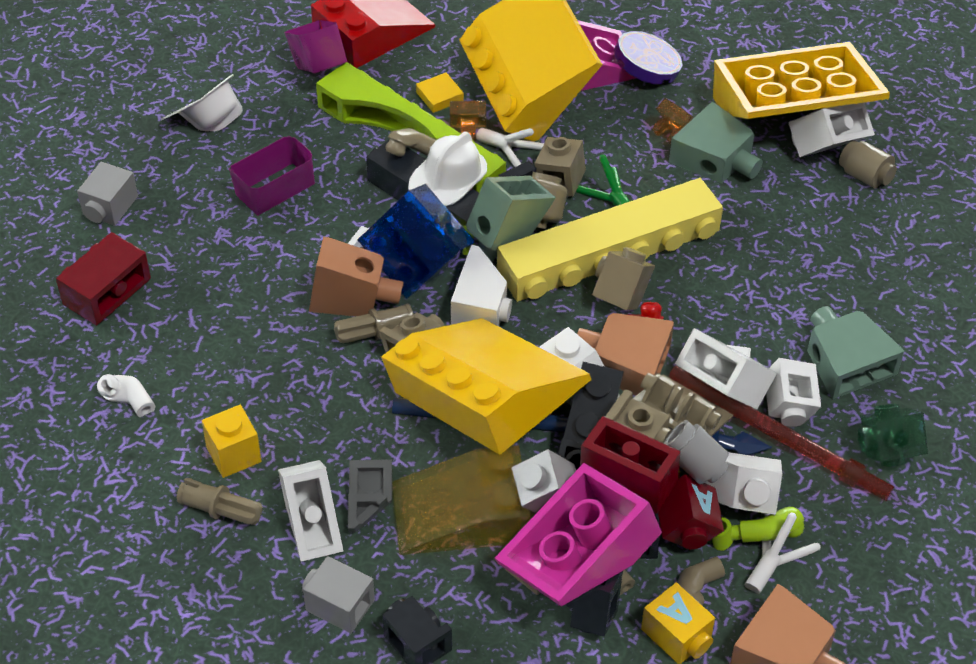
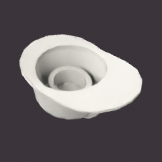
M232 74L201 99L161 118V121L179 113L201 131H219L240 116L243 111L228 82L234 75Z
M463 132L459 136H444L434 142L427 159L414 171L409 179L408 188L415 201L430 208H443L453 205L462 199L487 173V163L472 142L470 133Z

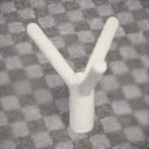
M480 128L476 135L477 141L501 148L514 167L521 165V162L512 151V147L541 151L544 143L520 140L533 135L534 131L531 128L509 135Z
M761 513V519L770 514ZM795 513L788 514L772 547L771 541H762V558L746 581V588L760 594L777 566L820 550V544L813 543L778 555L797 518Z

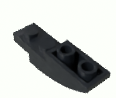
M587 362L582 363L581 369L590 373L591 381L574 394L564 437L558 452L559 456L574 463L576 470L580 467L581 445L601 417L606 416L617 401L624 371Z

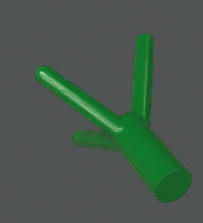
M601 154L599 159L612 192L606 193L578 185L576 192L612 202L615 206L630 202L622 191L617 168L611 167L606 155Z

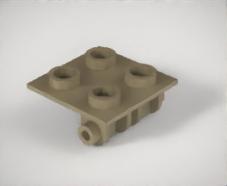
M647 373L640 385L644 390L634 397V399L670 415L669 428L674 429L681 422L688 420L692 425L699 424L712 437L733 417V414L664 374L657 373L654 376L651 373Z

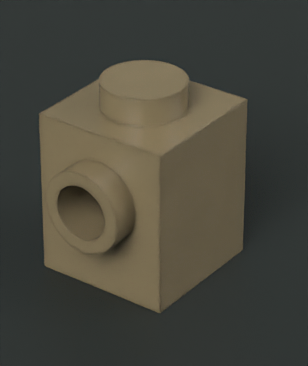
M547 137L534 163L537 173L561 178V185L567 188L568 196L572 197L586 170L583 140Z
M624 247L623 251H609L607 256L605 255L601 258L597 266L595 276L598 278L592 295L624 310L637 309L642 301L655 265L644 261L646 255L632 248Z

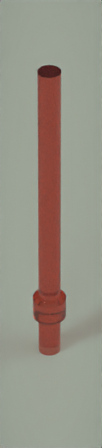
M677 365L670 372L669 378L728 411L736 418L840 475L839 480L853 488L858 485L885 501L891 496L895 487L867 472V466L853 458H850L848 461L751 406L723 394Z

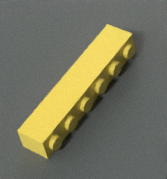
M700 177L498 246L497 270L507 281V287L517 302L527 298L537 299L542 297L547 291L561 286L571 287L582 279L595 275L601 258L605 255L607 256L609 251H623L624 247H628L644 253L646 260L652 254L663 250H676L683 243L697 238L708 239L720 230L723 206Z

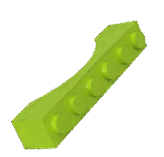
M348 62L342 64L316 83L318 107L342 123L364 124L381 127L390 131L411 128L436 140L444 136L461 135V133L448 126L443 120L435 118L417 104L403 98L390 87L384 86L368 76L366 72L357 69ZM472 140L479 154L484 157L487 163V173L472 187V189L480 193L486 177H498L499 174L506 172V161Z

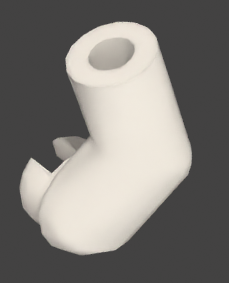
M107 374L98 380L97 390L106 400L129 403L138 417H142L155 410L154 402L140 381L135 377Z

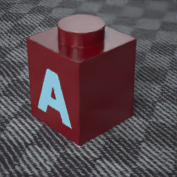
M684 474L677 480L676 486L658 511L662 538L689 550L698 549L724 532L716 488L706 483L698 484L692 477Z

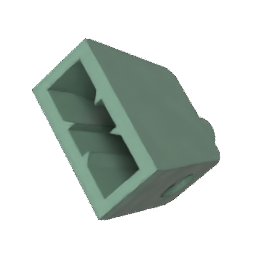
M714 102L705 107L671 140L670 163L719 183H723L735 171L753 179L759 173L763 160L751 154L754 140L753 131Z
M531 176L486 177L467 221V230L479 240L477 246L482 249L493 263L497 257L498 246L525 238L533 233L556 197Z
M824 306L813 313L810 320L815 327L812 329L807 351L813 363L816 364V369L832 399L898 374L904 350L864 312L855 311L838 318L829 306Z

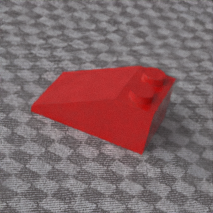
M319 0L311 4L312 22L323 20L337 23L347 62L356 68L435 28V24L407 0Z

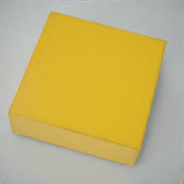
M447 72L416 84V93L433 113L464 101L463 91Z

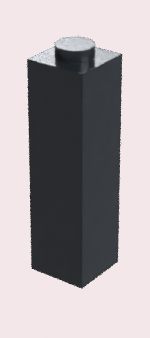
M389 140L381 146L374 148L366 156L367 179L369 182L439 228L451 229L452 232L457 233L461 226H466L479 192L471 189L453 205L443 208H430L415 201L408 188L410 177L426 160L424 157L406 147L403 156L393 155L385 149Z

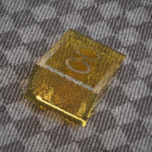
M519 445L510 446L501 455L489 448L475 449L392 481L399 555L507 545L530 521V510L521 505L512 471L513 466L522 462Z

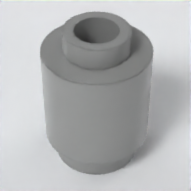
M685 420L677 425L664 441V444L681 451L679 466L698 484L706 481L710 483L716 482L729 466L725 462L729 455L728 451L699 424L692 425L688 420Z

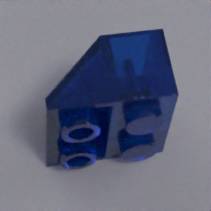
M427 184L409 190L357 239L365 250L380 254L384 258L382 270L390 279L403 281L401 292L407 299L449 267L475 243V240Z

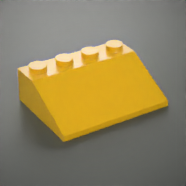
M502 0L480 13L459 39L504 131L513 134L531 128L534 131L533 135L524 139L532 142L539 140L602 66L600 59L566 0Z
M850 42L714 60L713 99L717 105L734 117L751 119L889 99L890 92Z
M483 318L411 333L381 356L396 394L499 455L591 381L590 373Z

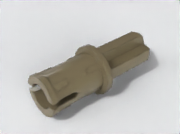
M409 304L381 311L369 309L368 314L336 321L334 323L335 336L340 343H348L373 336L376 340L381 339L379 333L381 328L385 326L393 329L405 318L414 314Z
M185 478L184 483L180 484L177 492V502L179 504L203 510L209 513L213 519H219L220 516H224L246 524L256 525L260 520L263 510L261 503L231 494L227 486H210L191 478Z

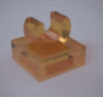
M664 98L656 108L663 119L655 123L653 131L657 136H660L666 130L672 129V133L667 138L668 143L671 144L672 137L693 119V116L667 98Z
M450 101V127L461 129V134L463 132L470 133L472 140L475 142L476 128H486V101Z

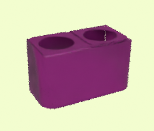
M318 20L284 32L294 63L300 70L317 73L347 62L336 22L323 20L319 22Z
M291 136L283 137L231 165V169L229 168L236 196L257 216L315 184L312 153L299 140ZM291 164L296 166L293 170L262 187H251Z

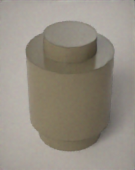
M850 141L843 149L839 159V165L844 168L845 173L875 189L881 184L888 185L893 180L897 171L894 156L865 141Z

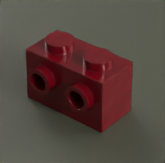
M111 232L99 243L94 244L75 263L66 267L56 278L62 304L97 326L151 279L146 252Z
M602 416L581 445L580 466L583 463L587 464L650 503L653 512L657 514L677 484L681 451Z

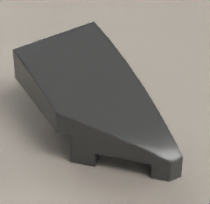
M392 459L349 460L348 532L355 533L392 502Z

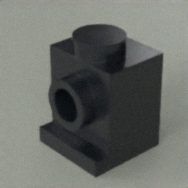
M623 571L566 604L567 607L572 608L570 627L585 633H593L605 637L618 612Z
M413 596L395 601L382 614L384 636L407 664H432L452 651V628L447 622L441 626L433 610L429 607L423 608Z

